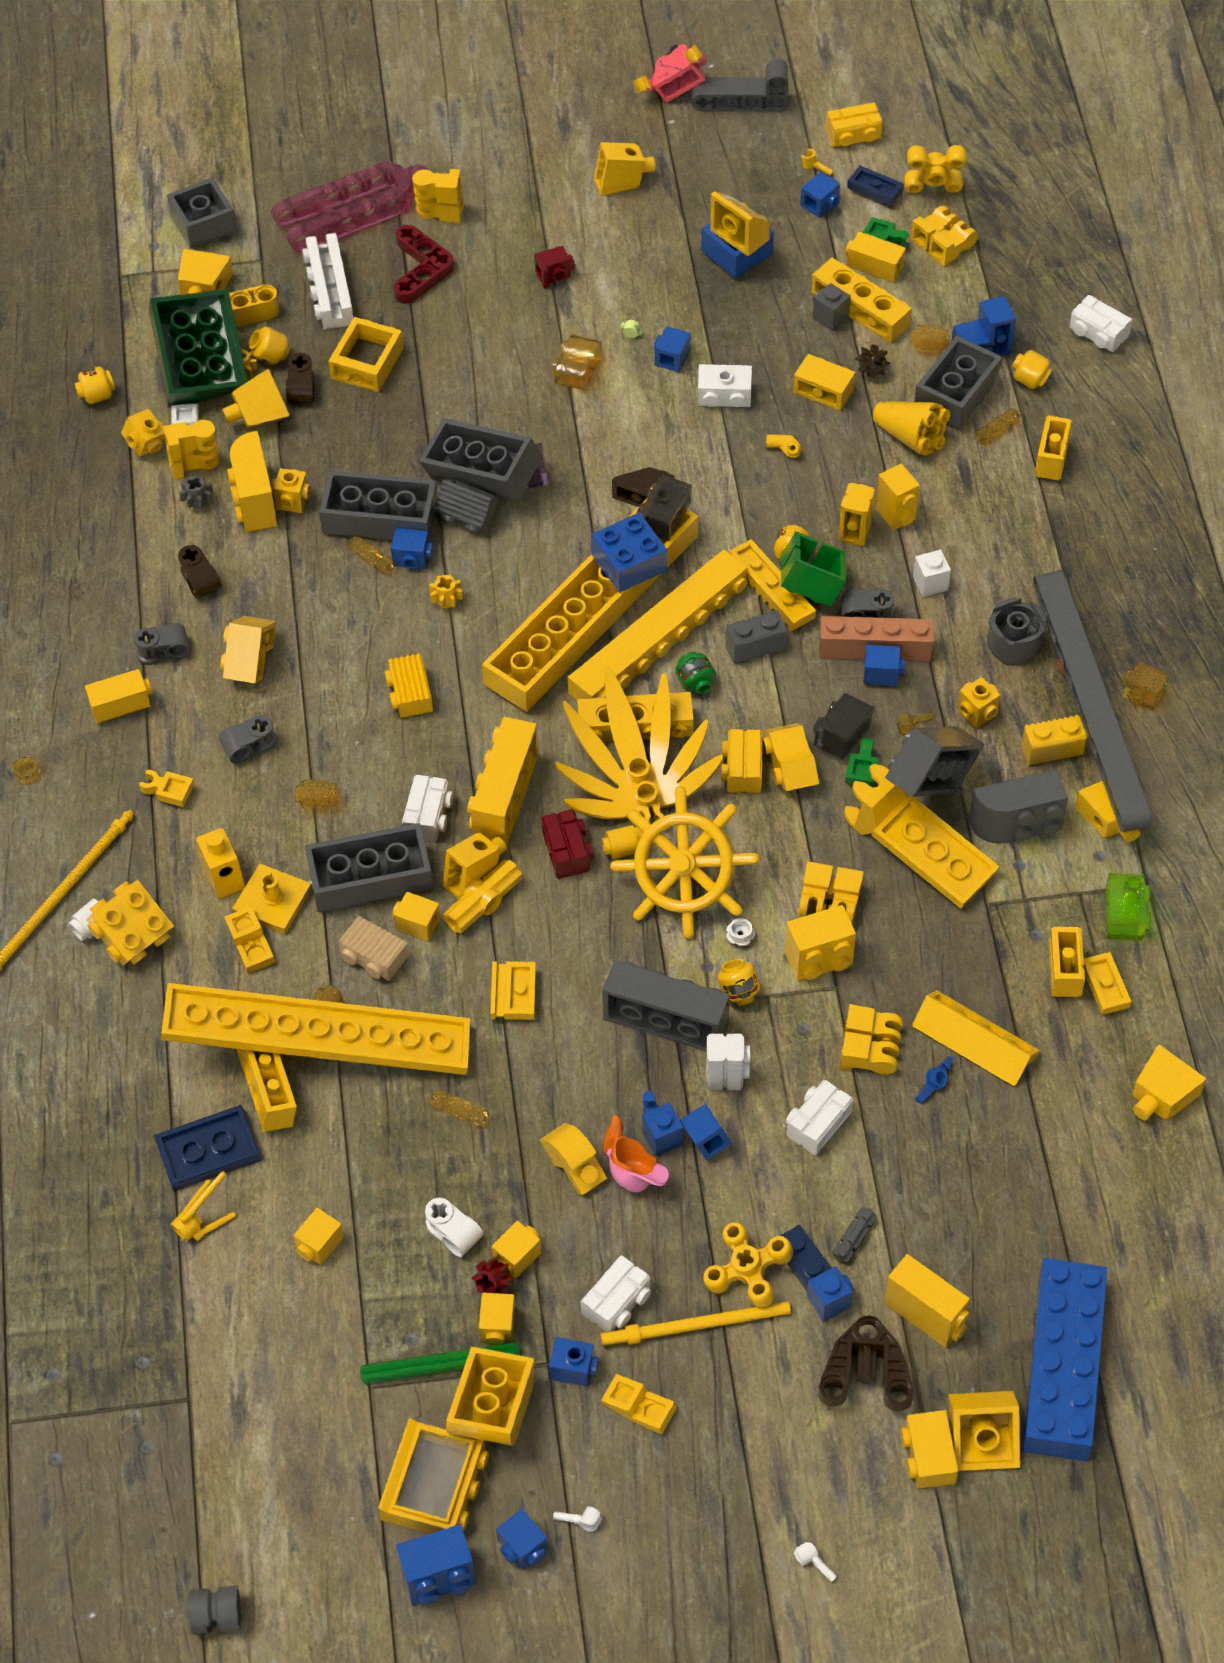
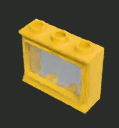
M409 1418L378 1507L380 1520L428 1534L461 1524L462 1530L465 1531L470 1512L466 1511L469 1500L475 1501L480 1484L476 1479L479 1470H485L489 1459V1451H486L485 1441L449 1434L446 1429L420 1423Z

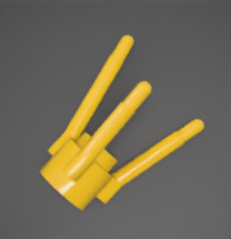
M221 1172L212 1183L211 1180H206L183 1211L170 1223L171 1228L185 1242H188L192 1237L198 1242L205 1234L236 1217V1213L231 1212L201 1228L200 1225L203 1223V1220L196 1213L199 1207L225 1178V1172Z

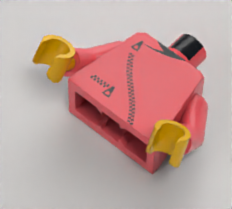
M686 44L681 46L674 45L670 48L669 53L658 58L655 72L651 79H647V76L644 75L632 82L638 94L643 91L658 92L667 103L706 80L701 66L707 63V56L696 45L690 49Z

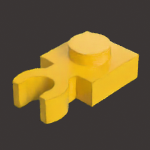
M153 770L145 771L146 779L151 780V783H139L141 792L145 794L155 793L158 801L184 807L195 785L193 778L166 771L164 777H159L158 773Z

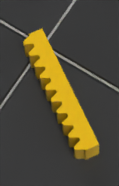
M752 539L729 551L732 556L748 567L747 580L749 581L750 588H755L758 596L762 595L763 602H768L770 610L774 609L779 612L784 624H788L790 632L816 618V610L803 595L791 593L781 587V571Z

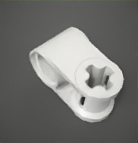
M435 1198L426 1205L425 1215L428 1231L444 1243L456 1256L463 1257L484 1235L481 1227L473 1219L464 1215L448 1200Z

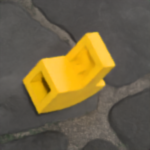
M563 1123L540 1139L554 1166L565 1170L578 1194L584 1195L607 1179L594 1156L597 1153L594 1147L575 1126Z

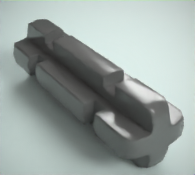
M860 1208L855 1216L857 1220L851 1222L840 1239L842 1243H838L833 1250L832 1255L837 1261L849 1262L854 1254L852 1250H857L869 1231L867 1227H871L876 1220V1214L872 1209Z

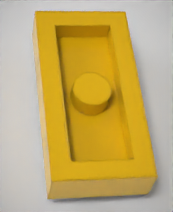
M1111 952L1084 958L1085 976L1101 1014L1104 1015L1130 1008L1132 1001Z

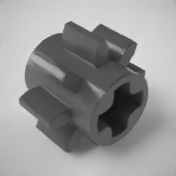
M190 476L185 482L180 483L182 489L179 492L182 502L187 501L188 508H203L207 502H212V483H206L204 476Z

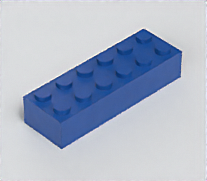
M1043 1258L1039 1273L1022 1452L1088 1461L1093 1443L1107 1267Z

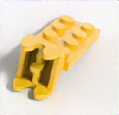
M878 764L871 765L869 771L872 779L878 783V787L872 788L865 782L854 781L852 790L862 805L860 810L857 807H845L844 816L847 822L861 835L872 833V837L962 909L998 872L1000 866L915 797L910 795L906 797L905 791L885 778L889 772L888 768Z

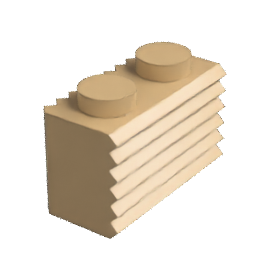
M361 916L356 918L338 941L341 958L350 965L357 963L364 967L366 972L375 979L382 977L387 981H391L392 977L398 972V969L401 968L409 956L408 944L405 940H402L400 937L397 938L396 935H392L390 932L378 927L376 924H372L371 921H367Z

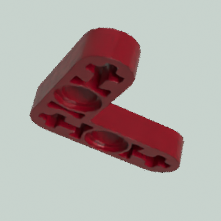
M402 225L396 230L397 246L420 263L394 283L395 299L400 303L407 304L415 301L450 275L454 270V258L449 251L412 225ZM421 248L431 249L428 253L419 252ZM421 274H428L431 276L427 280H420L417 278Z

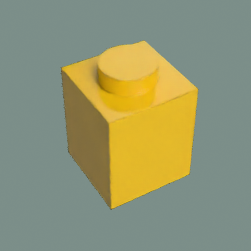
M406 892L402 901H397L392 913V917L395 918L397 931L429 942L441 919L439 903Z
M316 1208L293 1235L296 1252L308 1262L313 1260L322 1265L344 1238L342 1224L319 1208Z
M516 1221L491 1246L492 1258L496 1257L498 1262L508 1264L510 1275L516 1279L541 1254L540 1235L531 1226L527 1225L525 1227L519 1221Z
M482 1293L479 1320L480 1341L486 1342L489 1345L512 1343L515 1317L514 1294Z

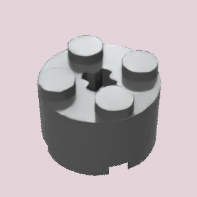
M1010 598L1001 601L993 609L989 621L987 643L991 652L1000 658L1001 662L1005 665L1026 662L1041 653L1046 628V616L1043 610L1033 602L1028 604L1021 602L1022 599Z

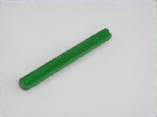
M515 1342L479 1347L519 1355L518 1344ZM470 1349L365 1364L360 1367L361 1380L364 1384L463 1370Z

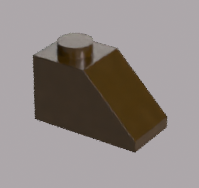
M652 467L615 476L612 480V498L639 507L655 490L670 499L675 493V476Z

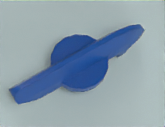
M953 1056L947 1057L937 1067L930 1068L927 1071L926 1083L915 1098L916 1102H923L930 1096L933 1090H939L947 1084L948 1076L946 1071L951 1068L950 1064L954 1060Z

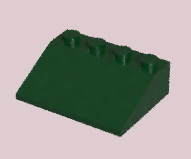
M228 289L150 298L149 316L168 408L171 405L203 402L233 392L247 383Z

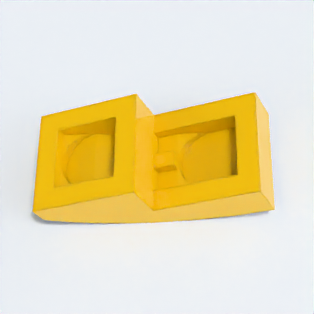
M252 906L224 917L248 974L276 963Z
M618 1374L615 1375L601 1399L602 1404L611 1410L661 1435L677 1409L674 1401L646 1390L644 1384Z

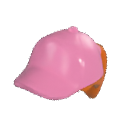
M613 1115L610 1127L603 1138V1150L609 1157L610 1171L614 1180L630 1192H641L650 1184L655 1186L665 1185L669 1177L667 1168L657 1163L656 1158L649 1155L638 1141L623 1136L624 1125L619 1116Z

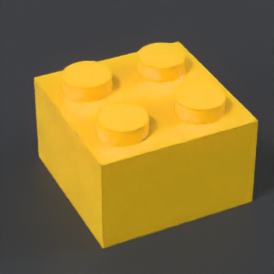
M843 905L787 921L785 955L797 982L804 979L812 980L830 971H842L853 965L856 933Z

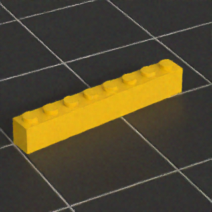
M723 549L568 676V694L576 700L605 698V665L611 667L620 686L624 690L639 673L646 672L650 665L659 657H664L678 641H683L697 625L704 624L709 615L715 610L723 608L736 593H741L748 583V567Z

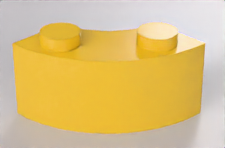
M794 723L764 730L765 737L762 738V747L765 755L770 754L776 785H781L785 791L819 784L815 758L808 746L803 725Z

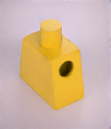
M600 143L594 181L600 195L604 196L638 188L641 183L642 174L655 171L654 158L652 156L643 157L637 144Z
M183 249L178 275L181 295L225 289L233 276L230 256Z
M269 369L234 390L232 397L235 403L222 409L228 424L242 418L246 428L283 420L290 416Z
M1103 781L1078 791L1075 808L1102 837L1108 838L1120 833L1123 839L1129 843L1140 836L1141 832L1139 829L1123 833L1120 831Z
M219 828L196 838L198 857L218 900L244 890L245 884L239 861L224 829ZM227 867L228 875H219L220 871Z
M476 833L446 850L443 887L460 899L472 880L478 877L483 879L498 865L499 856L507 850L505 842L500 837H495L490 841L482 833Z
M1158 1045L1135 1083L1132 1095L1138 1102L1133 1107V1112L1142 1120H1147L1154 1112L1163 1119L1168 1120L1202 1094L1207 1078L1164 1047Z

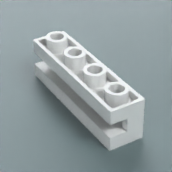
M336 233L326 234L327 243L317 245L316 236L306 237L307 248L302 249L304 263L310 264V267H306L308 282H314V285L310 286L312 301H318V304L314 305L316 320L322 321L323 330L349 326L353 320L352 305Z

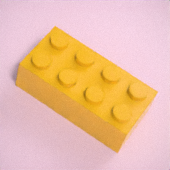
M503 716L500 727L496 726L492 736V743L494 744L492 750L488 749L484 758V766L486 767L484 773L478 774L476 780L477 792L475 796L470 797L467 812L471 814L469 829H472L473 835L482 833L490 841L495 837H500L505 842L506 847H508L539 755L537 723Z

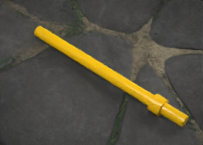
M789 1301L771 1304L765 1308L752 1307L640 1327L638 1324L627 1325L623 1330L600 1333L602 1346L627 1342L628 1345L641 1343V1339L791 1314Z

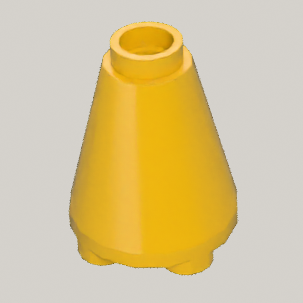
M886 401L879 402L873 411L874 422H877L882 429L920 455H928L934 450L939 451L945 443L944 432L946 424L950 419V411L941 404L933 402Z

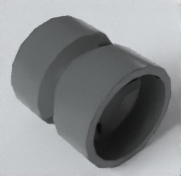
M238 1585L219 1587L216 1593H212L209 1588L192 1589L189 1591V1619L193 1635L212 1633L214 1627H218L221 1632L241 1630V1602Z

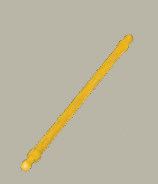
M131 810L123 812L119 820L115 819L111 827L99 839L97 844L92 847L83 860L76 865V868L69 873L43 905L38 908L36 913L31 916L12 940L7 943L5 948L0 951V971L24 941L36 930V927L43 922V919L50 914L83 874L88 871L90 866L95 863L97 858L102 855L104 850L109 847L119 834L126 830L125 825L133 819L134 813Z

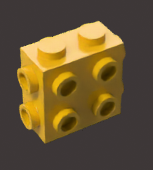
M138 879L131 885L128 881L122 883L113 891L116 896L108 902L103 898L90 908L92 914L86 919L89 923L87 927L96 939L101 938L108 947L106 952L115 963L120 962L122 966L129 961L135 965L148 955L145 951L147 947L153 943L158 947L171 936L168 931L174 927Z

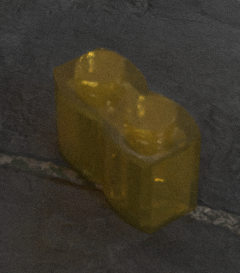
M571 334L567 341L564 340L558 359H554L551 368L555 383L585 390L600 362L602 341Z

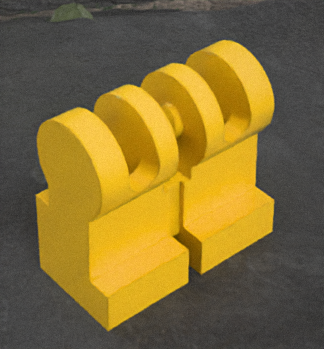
M425 169L415 172L412 181L418 216L423 219L436 217L439 218L440 222L461 223L464 197L460 169H450L449 174L432 173L430 170Z
M943 205L923 219L920 216L913 220L910 239L925 252L929 250L928 254L942 266H946L959 257L962 251L970 249L978 239V232L973 228H968L966 222L960 221L956 214H951V210Z
M199 420L192 425H186V422L163 426L168 462L174 480L185 478L184 472L195 469L211 470L218 465L215 426L212 422Z
M807 861L798 917L807 916L811 908L816 909L815 913L826 910L827 904H825V899H832L833 902L832 905H829V909L843 905L853 925L863 886L864 872L838 867L836 877L832 879L833 866Z
M849 1004L839 1070L851 1071L852 1068L872 1070L882 1075L896 1072L897 1060L895 1058L899 1055V1047L897 1045L901 1040L899 1032L902 1030V1018L893 1013H878L873 1008Z

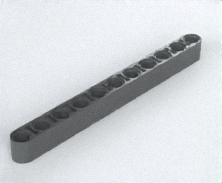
M1062 570L1033 576L1037 599L1046 616L1047 627L1087 734L1089 745L1119 829L1123 833L1151 826L1152 819L1145 795L1065 575Z

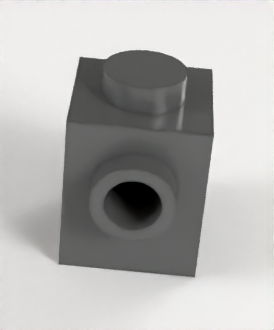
M830 283L823 290H819L813 298V319L829 330L834 331L849 317L851 295Z

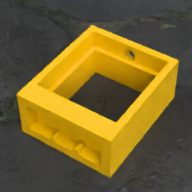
M354 317L328 361L331 379L379 393L404 349L402 331L394 327ZM358 338L386 346L375 366L347 358Z

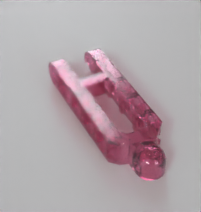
M382 162L281 200L273 206L271 215L279 226H286L295 222L300 223L317 216V218L292 227L287 234V241L292 249L296 252H303L302 249L307 248L306 237L316 236L317 245L327 243L326 234L336 233L338 239L408 212L413 196H415L412 177L419 170L429 169L420 164L403 169L401 165ZM381 175L379 180L372 182L375 177ZM359 184L356 189L349 191L353 185ZM386 187L393 188L334 211L332 209L342 204L347 205L348 202L357 198L371 196V193ZM336 193L333 198L326 200L330 194ZM397 199V202L394 205L388 207V204L391 201ZM375 208L371 214L365 215L368 210ZM290 210L286 216L280 217L283 212ZM352 217L348 223L342 224L345 219ZM306 235L303 240L296 242L298 237Z

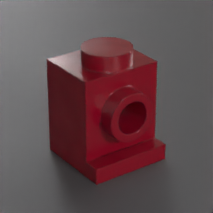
M563 245L534 254L535 273L544 289L549 288V283L570 278L571 270L575 269L573 256L567 254Z

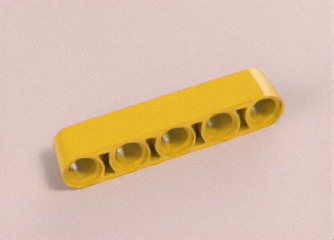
M261 285L229 293L236 328L270 320L279 314L277 290L271 285Z

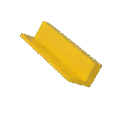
M938 990L926 995L912 1024L917 1030L1012 1086L1018 1084L1026 1066L1035 1061L1040 1051Z

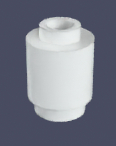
M94 898L72 915V920L68 923L72 933L81 941L93 937L87 927L89 923L86 919L92 914L90 908L99 902Z

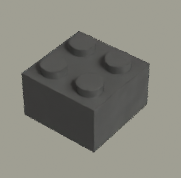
M214 178L167 194L170 216L190 249L237 232L234 210Z

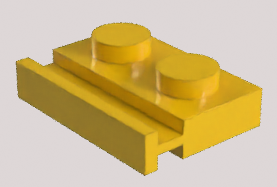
M492 961L491 1019L504 1017L505 1020H535L536 962H506V964H497V961Z

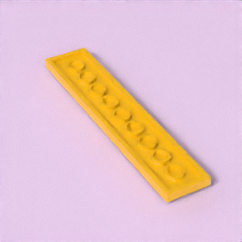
M168 983L161 1040L466 1075L468 1070L470 1018Z

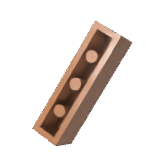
M821 616L819 658L865 660L867 644L900 647V658H905V661L931 662L933 619Z

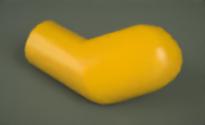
M766 435V448H779L791 458H796L801 454L802 447L792 435Z

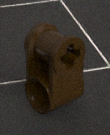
M295 353L289 358L288 378L286 380L287 403H310L315 401L312 360L306 353Z
M187 545L181 548L178 553L181 573L196 599L222 588L217 572L210 565L198 546Z

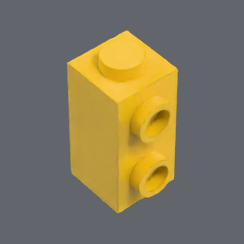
M858 232L855 239L848 242L845 250V255H848L847 266L894 283L904 267L906 248Z
M139 669L85 685L88 701L96 723L151 707L148 695L153 694L148 678L142 679Z

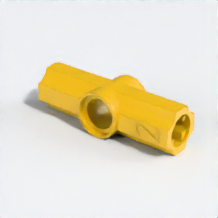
M504 859L483 879L478 877L472 880L466 887L463 896L443 913V920L447 923L448 927L455 933L462 934L483 914L487 916L492 914L501 904L503 896L523 879L517 865L510 859Z

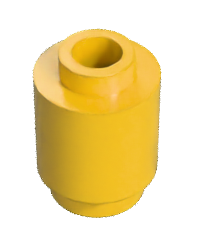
M633 825L606 831V837L601 838L604 854H610L612 860L634 855L643 832Z

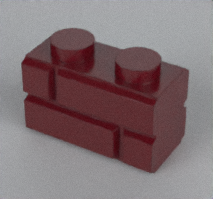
M573 809L559 812V814L553 813L543 816L541 818L542 834L556 878L560 879L569 877L572 874L577 875L588 872L590 870V860L594 859V853L591 843H585L583 838L586 835L583 819H577Z

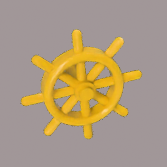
M678 786L675 789L676 813L661 817L652 824L636 810L632 809L627 813L628 819L643 834L637 844L634 859L615 860L611 862L610 869L613 872L635 871L638 883L647 896L633 913V918L636 921L644 919L655 905H658L668 911L682 913L683 936L686 939H691L694 936L693 912L706 909L718 901L734 916H739L742 913V907L726 892L733 880L735 866L755 865L760 861V857L757 853L735 854L731 840L723 830L725 824L736 813V806L734 804L726 805L714 820L701 814L687 812L686 789L683 786ZM676 825L678 848L662 834L667 829ZM688 825H693L701 828L704 832L689 848ZM713 839L720 855L702 856L700 853ZM655 843L669 858L649 859L653 844ZM721 866L716 883L701 870L702 867ZM671 869L659 884L656 885L650 870ZM679 877L681 900L674 899L665 894ZM691 877L707 891L705 895L692 900Z

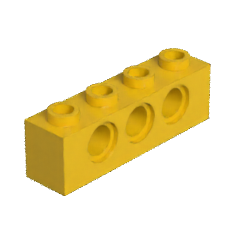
M833 257L812 274L811 292L813 294L823 290L832 283L851 295L849 317L889 343H892L910 327L912 308L907 303L895 298L885 289L873 284L866 277L859 275Z
M691 692L669 693L671 709L670 737L683 738L692 736L694 719ZM657 694L626 696L642 739L650 740L652 716ZM606 697L577 699L578 714L591 727L602 742L613 741L610 724L606 722L609 721Z
M237 1049L263 1132L293 1127L297 1106L280 1054Z

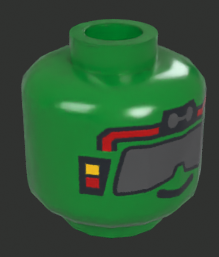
M689 652L679 658L675 668V675L686 692H691V694H704L708 692L716 680V671L707 656L702 653Z

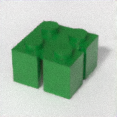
M795 531L781 555V587L791 593L806 596L815 603H823L831 607L846 582L845 551L822 542L809 564L807 561L818 544V540Z

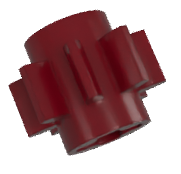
M493 1257L488 1262L483 1260L476 1265V1269L479 1272L471 1278L475 1281L477 1293L505 1294L509 1291V1287L506 1284L511 1282L514 1277L510 1275L508 1264L498 1262L497 1258Z

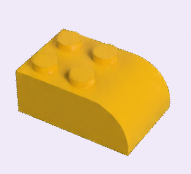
M258 431L249 432L237 438L230 449L232 468L227 469L230 485L235 484L230 486L236 506L238 523L243 522L245 533L277 526L273 496Z
M471 1346L446 1420L447 1433L513 1446L517 1440L534 1386V1358Z

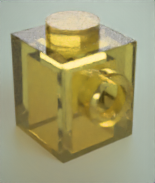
M1138 661L1133 670L1128 669L1123 678L1122 684L1125 685L1123 697L1134 704L1154 711L1166 692L1170 675Z

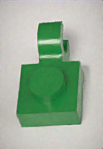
M872 217L863 232L906 249L909 246V242H906L909 232L896 230L895 223Z
M862 738L859 754H850L845 783L853 784L854 781L865 782L874 788L875 780L872 779L869 771L871 765L878 764L879 758L872 757L874 739Z

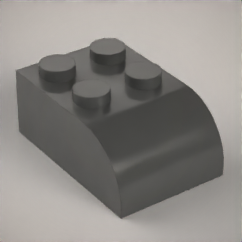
M956 335L916 385L914 402L941 404L950 411V419L947 423L960 429L993 386L1001 367L1002 357Z
M1057 770L975 788L972 793L968 822L978 837L987 842L997 844L1025 841L1030 837L1042 834L1051 835L1062 830L1068 796Z

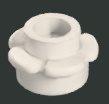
M744 918L734 919L726 929L728 932L726 934L727 940L731 944H737L738 946L748 945L750 940H753L755 937V930L752 928V924Z

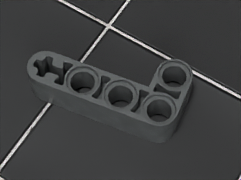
M780 59L769 61L766 66V78L705 77L706 80L692 88L691 95L692 106L698 111H781L788 104V64Z

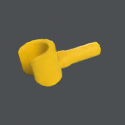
M807 149V157L801 155L802 165L805 169L816 168L829 176L833 175V170L817 161L815 150Z

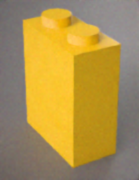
M906 1254L888 1276L884 1304L945 1348L952 1340L956 1342L960 1340L967 1329L965 1322L970 1315V1312H968L970 1298L909 1254Z

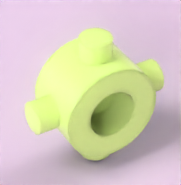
M628 320L625 323H621L620 327L623 328V335L632 339L641 336L642 332L639 331L640 325L637 321Z

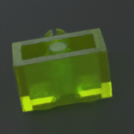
M1108 874L1105 887L1107 939L1142 941L1145 929H1150L1151 912L1146 911L1145 905L1149 904L1150 887L1145 886L1144 875Z

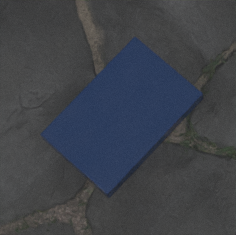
M242 1105L154 1135L173 1192L216 1177L221 1172L227 1173L262 1160Z

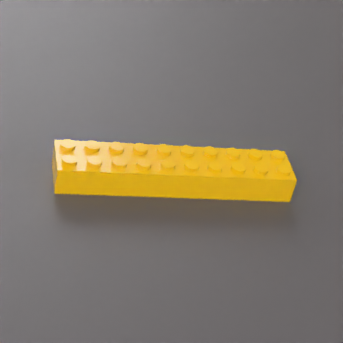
M656 490L630 515L632 516L639 512L666 547L667 568L698 537L699 516ZM591 554L482 664L483 684L528 712L661 574L619 593Z

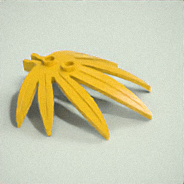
M605 665V694L608 719L613 741L624 770L620 769L604 743L568 702L563 701V708L577 739L588 756L619 788H614L587 773L556 762V769L570 782L587 793L604 799L567 798L564 799L567 807L579 813L601 819L628 818L627 813L633 809L651 823L650 811L653 812L655 820L664 817L660 809L675 805L676 787H685L687 798L703 787L721 765L723 755L720 754L707 761L682 779L694 763L703 745L709 725L706 719L689 738L675 758L668 773L664 775L663 771L668 755L671 730L670 695L666 673L661 675L654 704L650 736L651 762L649 763L630 704L611 667Z

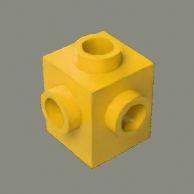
M149 409L127 417L121 432L129 447L134 449L139 457L147 453L154 454L159 451L163 446L165 438L163 424L156 419Z
M279 469L277 478H273L271 482V491L275 498L276 509L303 513L306 501L309 500L311 495V484L307 482L306 472L295 469Z
M980 677L973 683L968 682L961 688L957 711L976 729L998 714L1000 694L993 684H989Z

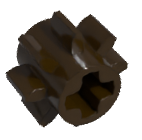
M875 344L871 345L870 350L862 347L860 357L855 358L860 364L858 371L862 373L867 371V377L874 378L875 372L884 375L883 370L886 365H890V362L885 357L888 352L883 349L878 351L879 347Z

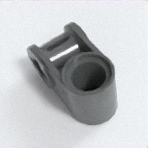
M885 589L847 590L842 594V617L881 618V611H883V618H894V610L892 609L895 602L894 595Z
M179 623L143 628L134 635V643L138 647L136 657L139 662L145 665L170 660H181L190 653L186 629ZM145 636L148 638V643H145ZM147 650H150V657H148Z
M257 715L236 726L228 727L219 735L221 745L231 763L234 764L245 762L255 755L272 749L277 740L273 731L272 720L265 715Z

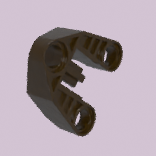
M871 1315L860 1317L834 1344L819 1383V1400L823 1404L832 1407L840 1406L846 1401L851 1374V1355L857 1356L856 1380L862 1381L863 1384L876 1381L877 1357H881L883 1402L891 1410L904 1411L912 1404L914 1390L901 1346L878 1318ZM864 1325H871L877 1330V1335L867 1339L861 1336L859 1329ZM837 1387L842 1390V1393L837 1397H832L825 1393L824 1388ZM899 1391L907 1394L908 1397L904 1401L898 1402L893 1400L889 1393Z

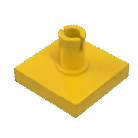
M259 863L234 904L232 911L235 913L252 906L261 926L286 935L311 893L312 884Z

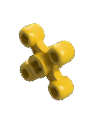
M919 145L910 147L907 151V163L910 168L916 170H910L905 174V190L913 194L919 193L923 190L926 183L933 187L944 185V189L949 193L961 191L963 188V175L956 169L963 168L966 165V149L961 145H953L948 148L946 155L939 152L927 154L926 149Z
M737 1222L729 1223L723 1229L722 1236L727 1247L734 1251L731 1262L725 1266L713 1265L708 1267L703 1275L704 1284L710 1292L720 1294L728 1289L729 1284L741 1280L749 1286L748 1297L753 1305L758 1308L768 1307L774 1301L775 1294L770 1283L763 1279L765 1269L771 1264L783 1265L788 1263L793 1257V1247L787 1238L776 1236L770 1239L766 1247L755 1249L748 1245L749 1235L746 1228Z

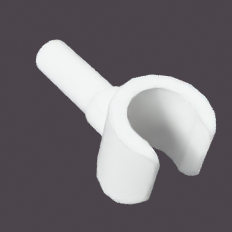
M586 1507L582 1516L557 1511L553 1515L554 1520L579 1524L581 1528L588 1532L595 1531L602 1520L600 1511L593 1507Z
M804 1543L795 1549L794 1556L801 1566L812 1562L831 1582L837 1577L819 1558L817 1549L812 1543Z

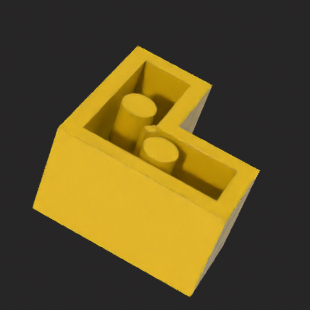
M243 616L230 622L229 626H226L223 637L224 642L227 643L226 653H223L220 662V668L224 670L223 678L249 683H257L263 680L265 656L267 651L274 648L277 621Z

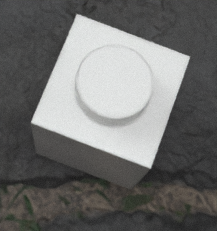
M937 550L915 556L913 578L922 597L948 591L951 569L942 551Z

